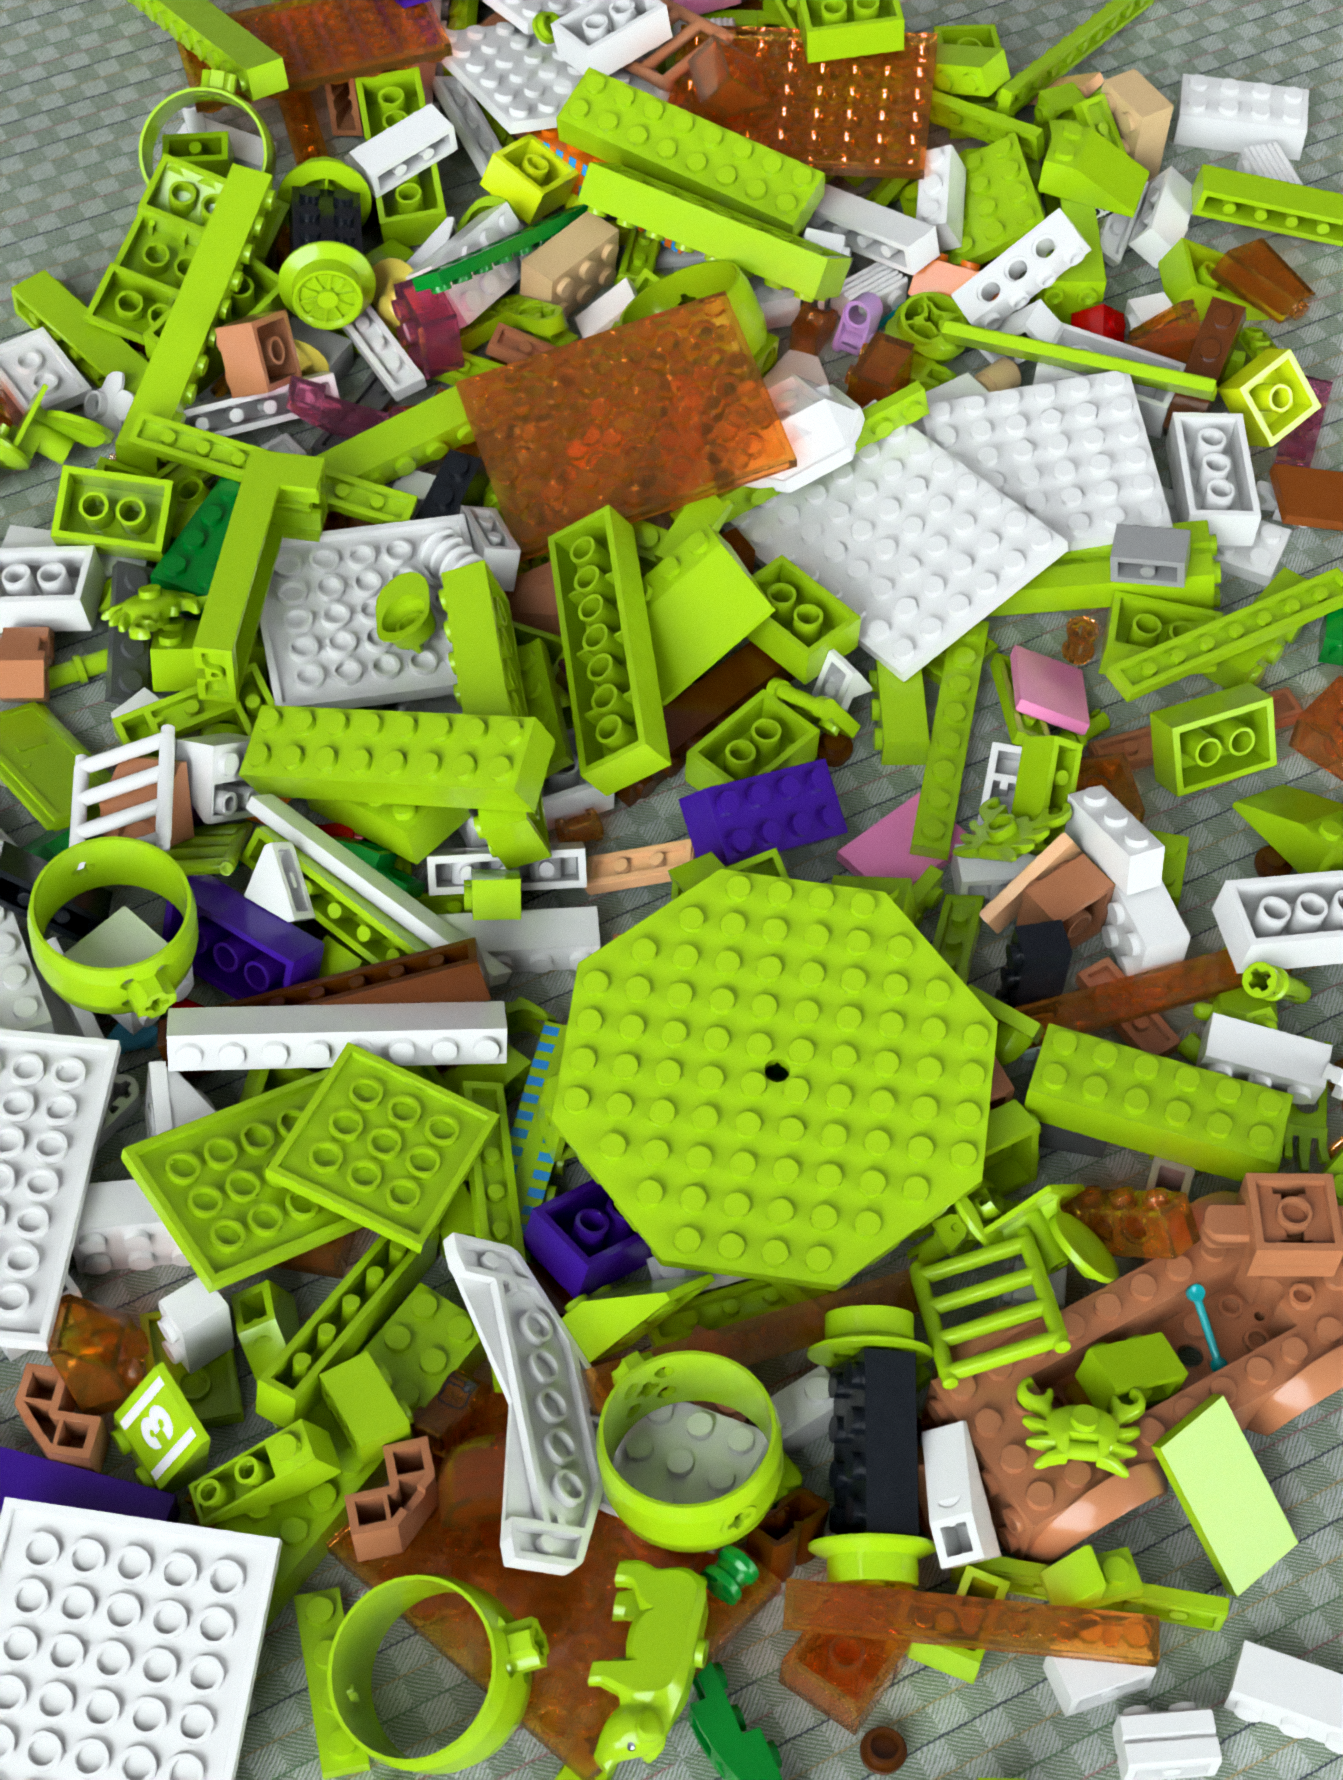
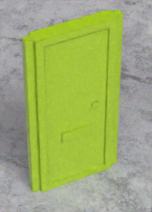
M31 702L0 712V779L47 831L53 829L56 832L70 827L75 757L79 754L89 757L93 755L42 702L38 704ZM105 768L90 773L89 789L108 783L112 775ZM99 803L87 807V821L101 816Z

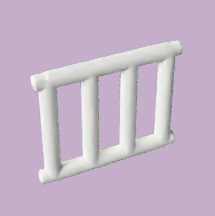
M163 725L160 733L91 757L84 754H79L75 757L69 847L83 842L85 839L156 816L155 832L135 839L150 843L164 852L170 850L176 743L175 727L173 725ZM159 750L157 766L89 789L90 773ZM157 783L156 799L87 822L88 806ZM86 862L78 864L77 870L83 869Z

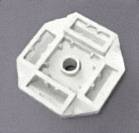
M793 374L727 409L716 445L709 449L714 462L740 486L758 489L774 487L777 492L791 493L853 460L856 451L855 443L861 434L865 417L861 407L833 384L822 386Z

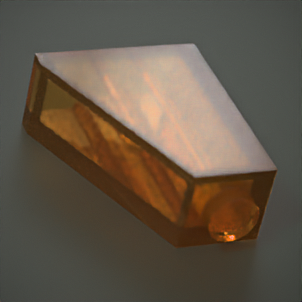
M1263 237L1228 250L1209 274L1215 281L1278 324L1291 319L1294 321L1299 320L1309 310L1310 306L1308 303L1316 294Z

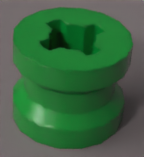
M727 1545L718 1552L716 1563L708 1564L700 1572V1575L707 1578L706 1588L716 1598L728 1605H734L742 1597L741 1590L745 1585H752L759 1578V1571L745 1553L732 1545Z

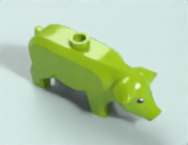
M624 1560L618 1564L615 1586L632 1589L617 1592L612 1621L632 1622L626 1641V1657H612V1660L594 1659L588 1678V1685L590 1687H602L618 1696L620 1700L619 1707L606 1721L594 1752L596 1763L606 1774L610 1772L614 1765L622 1761L641 1757L645 1763L650 1764L662 1753L666 1743V1736L689 1698L696 1667L704 1668L706 1665L709 1640L703 1639L709 1613L706 1594L707 1578L696 1574L691 1569L685 1567L655 1568L641 1560Z

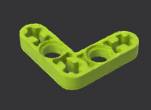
M514 294L503 297L491 304L469 325L443 335L442 341L446 346L468 353L491 339L499 322L537 335L551 336L563 331L567 327V321L562 307Z

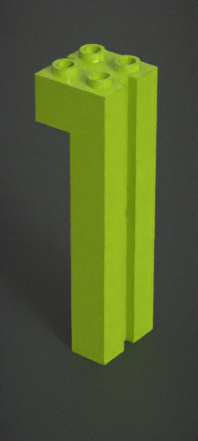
M1049 120L1045 154L1042 156L1041 170L1060 120ZM1064 120V121L1075 122V123H1078V124H1079L1078 120ZM1043 193L1046 216H1050L1060 208L1072 221L1092 250L1084 256L1080 263L1068 268L1058 276L1051 286L1043 288L1029 300L1027 306L1041 299L1060 322L1071 325L1072 313L1097 306L1099 302H1103L1107 280L1095 207Z
M257 449L250 450L193 644L195 668H199L196 678L199 699L229 703L238 702L283 538L320 542L328 513L327 490L320 489V482L325 483L326 481L324 457Z
M1208 520L1173 523V528L1191 530L1190 559L1185 588L1112 582L1110 580V555L1113 544L1066 552L986 617L1110 607L1115 590L1214 610V608L1220 607V589L1215 584L1221 583L1220 561L1216 562L1212 557L1217 556L1216 534L1209 535Z

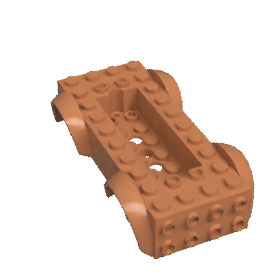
M1218 1191L1200 1197L1181 1209L1166 1223L1152 1242L1141 1267L1060 1310L1071 1344L1069 1351L1057 1353L1053 1349L958 1380L957 1387L949 1390L943 1388L935 1366L928 1386L922 1414V1431L966 1420L993 1525L997 1529L996 1535L1001 1546L1006 1552H1013L1018 1560L1049 1565L1082 1540L1124 1514L1156 1497L1161 1499L1168 1494V1478L1151 1446L1213 1393L1224 1395L1242 1431L1248 1429L1268 1437L1298 1415L1343 1388V1258L1334 1277L1246 1276L1243 1248H1210L1202 1241L1199 1233L1200 1224L1208 1206L1213 1204L1236 1205L1238 1193ZM1192 1284H1199L1205 1289L1203 1303L1220 1355L1228 1362L1227 1366L1216 1372H1213L1210 1367L1212 1356L1195 1304L1186 1297V1289ZM1016 1304V1305H1010V1306H1003V1307H1000V1308H998V1309H995V1310H993V1311H991V1312H988V1313L984 1314V1315L981 1316V1317H984V1316H987V1315H990V1314H993V1313H996V1312H1000V1311H1003V1310H1006V1309H1009V1308H1012V1307H1015V1306H1018V1305ZM1040 1317L950 1346L949 1349L953 1362L1046 1333L1048 1330L1044 1318ZM1162 1332L1176 1355L1178 1350L1185 1346L1194 1347L1201 1353L1202 1363L1196 1367L1184 1365L1189 1374L1177 1394L1160 1404L1145 1407V1412L1139 1419L1122 1427L1138 1426L1141 1429L1139 1437L1129 1443H1125L1135 1447L1137 1455L1132 1458L1119 1459L1129 1471L1128 1478H1122L1112 1472L1098 1468L1095 1462L1068 1459L1067 1464L1053 1465L1043 1469L1034 1468L1033 1465L1036 1459L1046 1453V1451L1034 1449L1026 1444L1027 1437L1037 1434L1031 1432L1022 1424V1418L1024 1415L1039 1417L1028 1411L1017 1400L1016 1391L1022 1379L1026 1377L1033 1378V1387L1028 1391L1035 1396L1044 1395L1045 1391L1051 1388L1054 1391L1053 1408L1081 1404L1094 1407L1074 1376L1084 1359L1085 1352L1093 1345L1100 1342L1110 1344L1123 1341L1135 1334L1145 1336Z

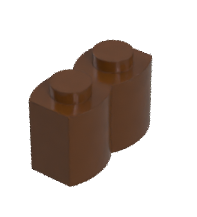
M806 1487L796 1489L786 1494L779 1502L777 1509L769 1510L764 1519L748 1533L745 1554L752 1560L759 1571L757 1582L766 1588L780 1585L791 1577L795 1566L808 1563L817 1557L808 1551V1543L825 1537L830 1508L829 1502Z

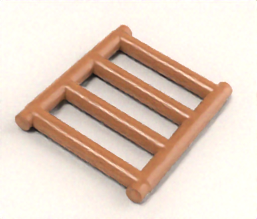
M660 0L667 6L670 26H673L679 20L689 25L641 63L634 60L622 68L657 88L670 92L674 87V82L723 43L731 44L734 35L725 28L672 0ZM700 32L711 36L663 75L654 71L657 66Z

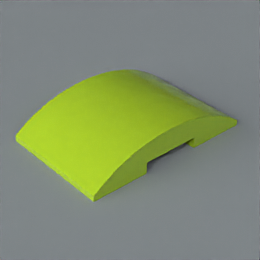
M163 153L137 206V215L114 262H110L83 317L84 322L145 346L143 333L175 302L224 185L225 177ZM276 199L272 211L266 210L264 215L266 223L261 238L255 237L253 245H255L253 257L266 267L269 265L290 209L289 203Z

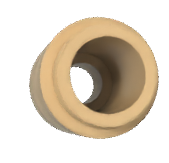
M1001 357L977 373L974 378L988 392L1019 387L1021 384V371L1014 361Z

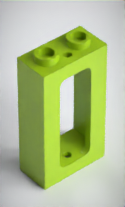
M1017 1099L989 1111L983 1176L998 1189L1002 1196L1037 1180L1041 1125L1036 1115L1031 1111H1026ZM952 1204L948 1207L947 1211L936 1219L952 1214L954 1205ZM929 1223L920 1231L916 1230L907 1238L912 1242L934 1231V1228Z

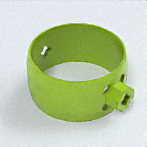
M203 69L200 87H191L178 91L165 98L155 107L143 126L138 146V162L146 187L154 174L153 150L162 127L179 110L191 104L204 101H218L231 104L245 111L254 119L259 128L264 148L261 172L271 174L273 183L276 171L275 144L269 128L261 116L247 101L235 94L237 75L220 70Z
M727 260L697 263L659 279L640 292L626 306L619 320L624 343L638 370L664 380L672 377L702 376V378H709V384L735 371L752 358L765 342L768 332L764 312L748 278L737 264ZM687 293L689 297L695 296L697 298L692 302L693 307L691 309H687L685 305L678 306V303L682 301V294ZM711 327L715 330L713 337L704 338L700 335L701 331ZM682 341H687V346L684 350L674 349ZM702 351L706 355V359L700 360L696 353ZM719 351L726 353V357L721 364H717L721 360Z
M120 836L99 837L77 843L55 856L40 872L33 885L27 910L28 933L37 968L51 989L68 1003L94 1013L125 1014L135 1012L138 1018L148 1016L152 1019L166 1013L168 1007L177 1002L175 990L187 976L197 950L199 935L197 908L193 890L183 870L171 856L160 848L142 840ZM86 862L83 869L77 870L78 864ZM108 885H131L151 890L170 901L184 917L179 931L163 949L143 961L122 967L101 968L74 962L54 950L43 938V935L51 918L65 903L85 891ZM133 979V980L130 981L129 983L123 984V983L126 982L127 980Z
M685 1350L654 1357L650 1351L646 1353L635 1351L623 1358L619 1367L611 1372L612 1382L615 1387L610 1392L603 1406L596 1436L597 1459L603 1489L618 1517L641 1539L657 1547L676 1552L696 1553L711 1551L730 1545L747 1535L764 1519L777 1495L784 1468L781 1423L776 1408L762 1383L741 1364L711 1352ZM669 1386L667 1389H665L664 1391L660 1392L663 1388ZM707 1401L722 1404L742 1413L761 1430L769 1443V1447L758 1469L747 1481L732 1492L706 1502L676 1504L648 1497L623 1480L612 1465L621 1440L639 1420L661 1407L678 1402Z
M434 1573L413 1574L391 1579L374 1587L360 1598L349 1610L336 1632L327 1668L328 1693L334 1714L347 1736L359 1748L380 1763L401 1770L431 1775L448 1774L469 1768L495 1754L505 1745L519 1726L529 1702L532 1671L547 1667V1655L550 1654L547 1637L542 1631L537 1618L527 1617L516 1621L513 1615L496 1597L468 1582ZM458 1592L477 1611L488 1634L492 1654V1671L488 1693L479 1714L456 1741L436 1753L424 1757L411 1758L390 1741L375 1713L371 1690L375 1657L385 1634L397 1618L407 1609L433 1595Z

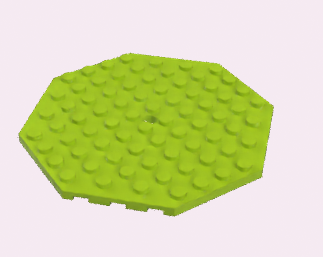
M719 869L578 963L551 1126L561 1138L567 1141L577 1154V1159L595 1182L603 1187L614 1201V1206L635 1232L637 1231L661 1266L837 1291L847 1284L854 1275L868 1265L876 1263L898 1247L899 1243L916 1230L920 1231L946 1212L947 1208L965 1195L968 1196L981 1186L998 1022L886 892ZM780 1063V1066L787 1070L788 1077L781 1082H774L766 1077L765 1070L769 1066Z

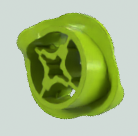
M922 292L911 296L897 308L894 316L887 321L884 333L891 343L934 360L936 364L943 365L961 354L966 347L945 342L941 333L944 321L949 320L967 325L971 324L956 302L949 296L937 292Z

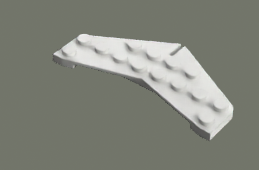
M453 1232L443 1240L448 1267L453 1274L508 1403L500 1534L504 1567L564 1576L579 1567L584 1561L604 1491L597 1459L596 1436L601 1412L609 1393L520 1253L505 1244Z

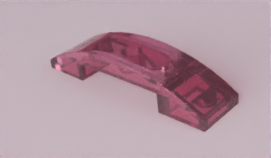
M294 375L290 378L286 407L304 421L346 439H350L407 410L393 406L389 414L325 395L326 385Z
M1305 375L1321 408L1281 439L1275 464L1310 468L1333 382Z

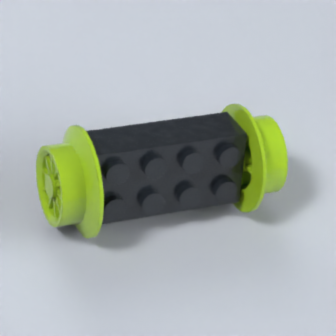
M314 157L293 168L284 177L278 189L277 199L290 204L285 225L289 228V256L280 268L278 289L285 306L294 315L312 327L332 330L344 327L354 321L356 317L368 308L375 295V273L372 265L363 255L362 227L369 218L372 198L367 182L354 168L336 158Z
M854 1305L833 1309L825 1314V1340L815 1343L807 1349V1357L810 1361L833 1368L828 1382L829 1396L834 1398V1415L830 1419L828 1429L829 1440L831 1443H834V1460L829 1469V1483L834 1488V1506L830 1511L829 1527L831 1533L835 1535L812 1540L808 1543V1551L826 1560V1587L835 1592L859 1595H888L906 1593L908 1587L917 1590L919 1588L918 1561L936 1552L935 1542L917 1537L919 1535L916 1365L929 1361L933 1356V1351L927 1344L914 1339V1315L906 1309L885 1305Z

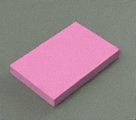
M1015 645L1010 654L1015 710L1076 734L1085 735L1090 726L1083 671Z
M919 792L838 850L836 860L854 876L911 878L912 885H914L930 865L941 870L952 862V850L955 844H964L960 839V835L967 832L954 822L948 861L909 854L920 799Z

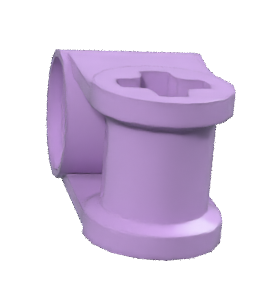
M872 292L861 293L844 306L840 324L832 344L833 351H845L857 356L860 361L862 355L876 338L878 325L883 313L882 301L876 294ZM858 305L866 310L867 317H864L859 312Z

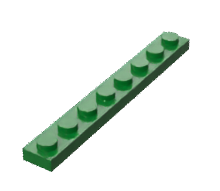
M581 204L570 207L411 278L415 291L419 292L430 289L432 294L441 293L452 288L450 282L456 285L473 279L471 272H473V275H479L492 270V263L494 266H498L514 260L512 254L514 257L530 253L533 251L532 245L534 248L542 246L584 214L588 206Z

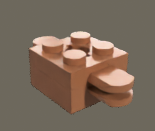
M1246 1173L1236 1197V1205H1209L1201 1221L1199 1233L1202 1241L1210 1248H1243L1246 1276L1334 1277L1343 1257V1206H1338L1333 1174Z

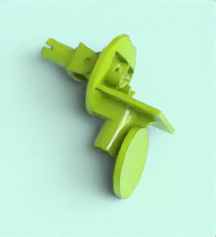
M43 384L31 399L18 427L12 424L10 428L4 423L1 424L0 468L27 470L31 466V459L35 451L62 465L74 442L94 448L101 444L112 443L115 434L110 429L87 418L63 411L44 410L41 406V400L49 386Z
M983 1176L979 1188L968 1196H963L953 1204L952 1214L931 1222L934 1228L932 1235L916 1246L909 1248L906 1252L908 1260L915 1256L918 1258L911 1265L921 1263L925 1267L936 1263L947 1254L955 1256L968 1253L978 1243L986 1247L1017 1237V1231L1026 1227L1030 1228L1048 1275L1061 1270L1072 1262L1080 1274L1088 1279H1095L1098 1282L1109 1284L1119 1277V1268L1105 1244L1082 1221L1069 1213L1062 1212L1060 1206L1085 1190L1083 1184H1049L1024 1202L1020 1203L1019 1200H1016L1012 1203L1010 1200L1006 1201L998 1189ZM1015 1255V1256L1006 1258L1005 1260L1010 1261V1260L1014 1259L1015 1257H1017L1018 1255Z

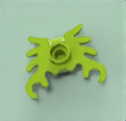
M149 584L138 589L139 594L126 598L123 602L108 608L101 615V620H109L110 627L118 625L119 632H125L129 628V637L133 640H148L151 638L150 631L155 632L158 631V628L169 625L171 622L170 617L179 616V612L201 613L200 609L204 608L208 595L196 596L185 591L167 590L161 588L160 585Z
M999 797L990 798L979 807V814L984 823L979 825L976 820L970 821L969 826L972 834H961L960 839L965 845L954 848L952 853L954 856L968 859L980 858L1013 863L1049 836L1051 829L1066 824L1071 819L1072 807L1070 803H1064L1062 811L1055 815H1051L1050 810L1045 808L1036 820L1030 821L1028 816L1015 818L1014 815L1008 814L1007 806H1000L1001 801Z
M1026 1377L1021 1380L1016 1391L1017 1400L1028 1411L1039 1417L1024 1415L1022 1418V1424L1031 1432L1037 1434L1027 1437L1026 1444L1034 1449L1046 1451V1453L1036 1459L1033 1465L1035 1469L1067 1464V1460L1071 1459L1095 1462L1098 1468L1112 1472L1122 1478L1129 1477L1127 1467L1119 1459L1132 1458L1137 1455V1449L1125 1443H1129L1139 1437L1141 1429L1138 1426L1122 1427L1139 1419L1145 1412L1146 1399L1138 1388H1132L1129 1392L1128 1397L1135 1403L1133 1405L1122 1404L1116 1395L1111 1396L1109 1400L1111 1414L1087 1404L1065 1405L1064 1407L1053 1408L1054 1391L1051 1388H1048L1044 1395L1035 1396L1028 1391L1033 1387V1378Z

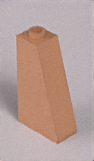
M360 32L323 73L333 136L364 135L355 78L392 71L395 59L391 32Z

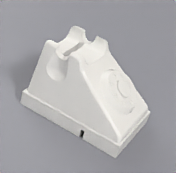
M166 1061L149 1062L144 1099L147 1139L216 1112L210 1099L201 1090L193 1087L179 1071H168Z

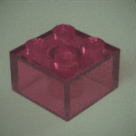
M412 279L394 284L396 299L392 300L391 304L396 319L400 321V325L396 326V332L401 345H408V355L417 368H420L425 379L427 380L465 367L457 315L445 293L432 294L430 289L416 292Z

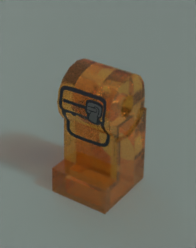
M456 1369L452 1371L430 1403L425 1408L419 1406L412 1414L414 1423L410 1425L414 1439L427 1436L430 1451L448 1460L477 1423L479 1416L486 1408L491 1395L490 1385L462 1370ZM432 1435L437 1437L438 1441L433 1439Z

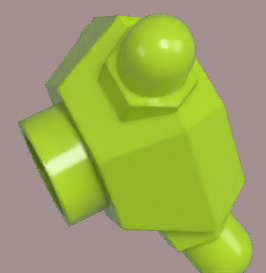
M1244 987L1220 993L1211 1004L1198 1002L1193 1006V1015L1199 1020L1209 1021L1214 1012L1278 1030L1277 1023L1279 1020L1276 1002H1269L1250 996L1244 990Z

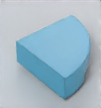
M118 1023L106 1039L119 1040L121 1046L120 1054H125V1051L137 1050L143 1047L148 1049L157 1043L158 1028L153 1025L143 1027L135 1035H132L125 1027Z

